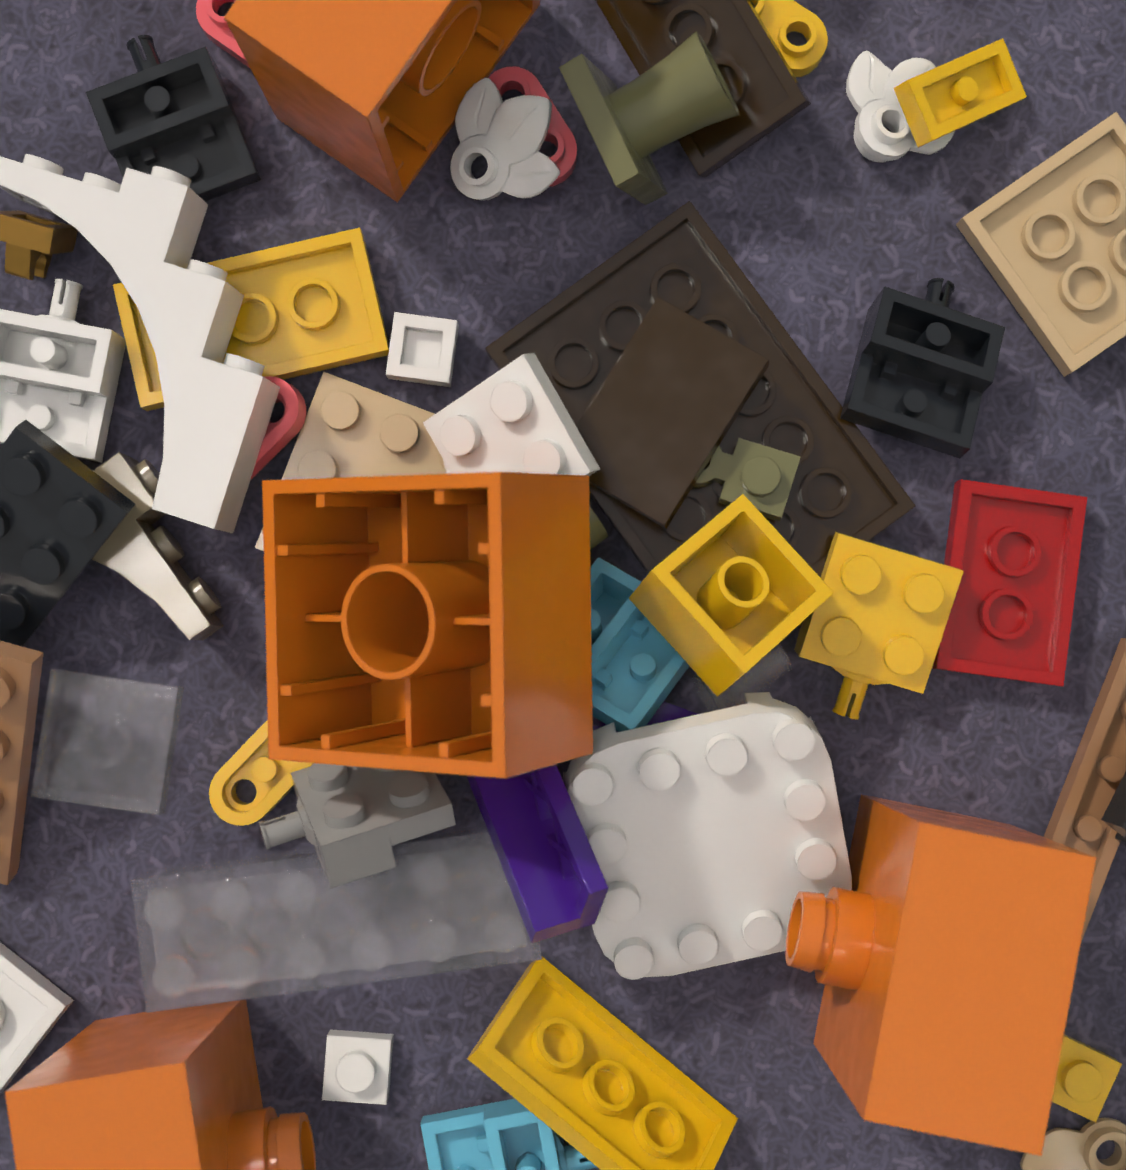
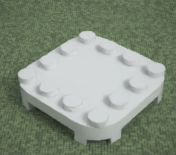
M770 692L744 693L746 704L617 733L613 722L593 731V754L572 759L567 772H563V782L609 887L596 923L592 925L593 932L604 955L614 962L616 971L622 977L636 980L643 977L673 976L785 951L789 918L794 900L799 891L824 893L825 897H827L832 887L852 890V874L831 759L812 718H808L796 706L773 699Z

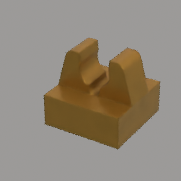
M19 210L0 211V241L6 242L5 273L28 280H33L34 276L46 278L53 254L73 252L78 230L72 225Z

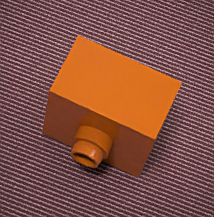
M236 0L224 16V19L276 118L398 203L454 125L458 107L466 92L481 79L488 78L539 7L540 0Z
M476 472L262 480L269 760L509 778L593 754L589 476L520 472Z
M861 794L849 854L852 890L832 887L827 897H825L824 893L799 891L794 900L789 918L785 956L788 966L809 973L814 970L816 981L820 984H825L813 1044L863 1120L1042 1156L1096 857L1007 823Z
M246 995L95 1020L5 1092L16 1170H316L314 1139L307 1114L305 1112L282 1113L278 1117L273 1107L263 1108Z

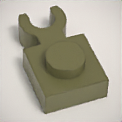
M738 438L733 455L722 452L721 447L718 446L710 459V465L703 470L693 487H705L712 482L723 485V489L718 503L729 506L739 496L744 494L764 517L780 521L801 456Z

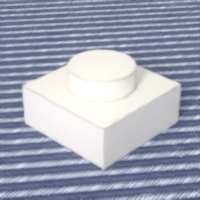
M394 312L386 368L388 379L451 387L459 329L458 321Z
M330 1030L327 1034L322 1100L386 1105L389 1099L394 1034Z

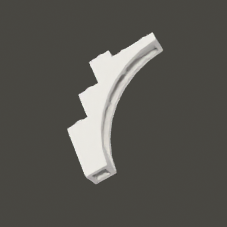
M25 154L23 163L0 156V188L16 199L54 214L74 226L111 264L138 307L156 354L164 401L163 461L152 509L209 528L233 533L280 387L262 376L264 365L241 356L226 353L244 295L226 282L228 274L226 271L208 263L191 259L208 204L190 188L191 180L159 166H153L151 175L126 168L122 184L120 185L113 180L88 172L84 174L83 181L63 176L64 169L61 166L30 154Z

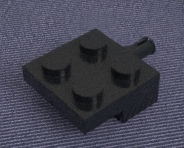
M150 35L138 36L146 60L141 47L135 38H132L126 45L134 61L137 73L86 92L109 153L116 159L123 178L126 168L150 175L153 166L167 168L191 180L190 188L204 201L261 180L219 69L206 46L161 63L153 44V38Z
M934 278L928 281L925 300L884 286L866 315L840 419L960 459L970 450L982 394L993 383L1005 327L950 309L949 305L955 286L949 280L943 287V278Z

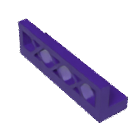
M554 764L509 778L466 775L531 943L595 924L609 887L557 765Z

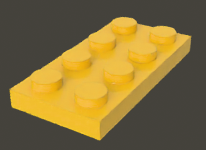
M360 227L208 262V264L228 273L226 282L244 295L226 353L241 356L264 365L262 376H272L284 380L389 354V342L364 235ZM123 283L113 284L140 408L146 411L164 408L156 354L138 307Z
M541 955L527 967L467 1058L600 1170H714L738 1120L734 1114Z

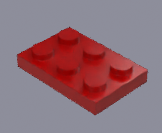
M963 479L954 483L944 564L959 568L964 572L932 669L1064 687L1087 497Z

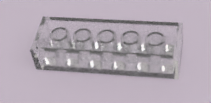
M486 825L440 830L393 845L392 851L396 865L395 868L332 889L329 886L314 847L150 869L131 880L146 1013L542 960L543 944L542 940L534 943L530 941Z

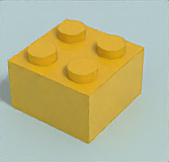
M742 494L653 568L629 599L718 697L748 672L834 592L749 499Z

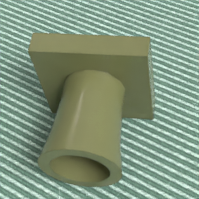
M698 31L694 32L664 59L619 89L608 76L583 54L578 55L559 67L615 186L644 205L668 194L650 154L697 130L739 115L738 108L726 81Z

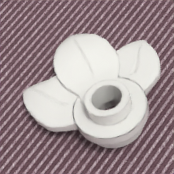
M869 51L862 52L855 59L847 77L846 93L858 112L855 120L854 142L864 157L874 162H887L901 158L908 151L930 155L943 149L951 140L955 131L918 148L893 89L915 76L936 68L931 61L923 58H911L899 63L892 71Z
M483 78L475 83L466 92L455 117L460 144L452 156L450 171L457 189L469 198L490 200L502 192L522 199L532 198L549 188L560 175V170L548 156L539 152L550 125L551 101L542 96L522 95L503 102L498 88L491 79ZM484 156L488 163L487 171L484 176L476 179L471 171L472 163L477 157Z

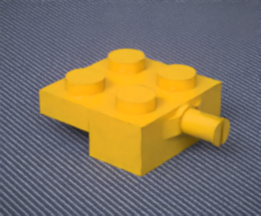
M835 532L821 575V579L834 593L802 622L794 648L799 657L831 666L844 676L835 707L832 709L834 713L844 717L847 715L850 719L858 720L869 684H891L921 694L924 693L964 572L963 570Z

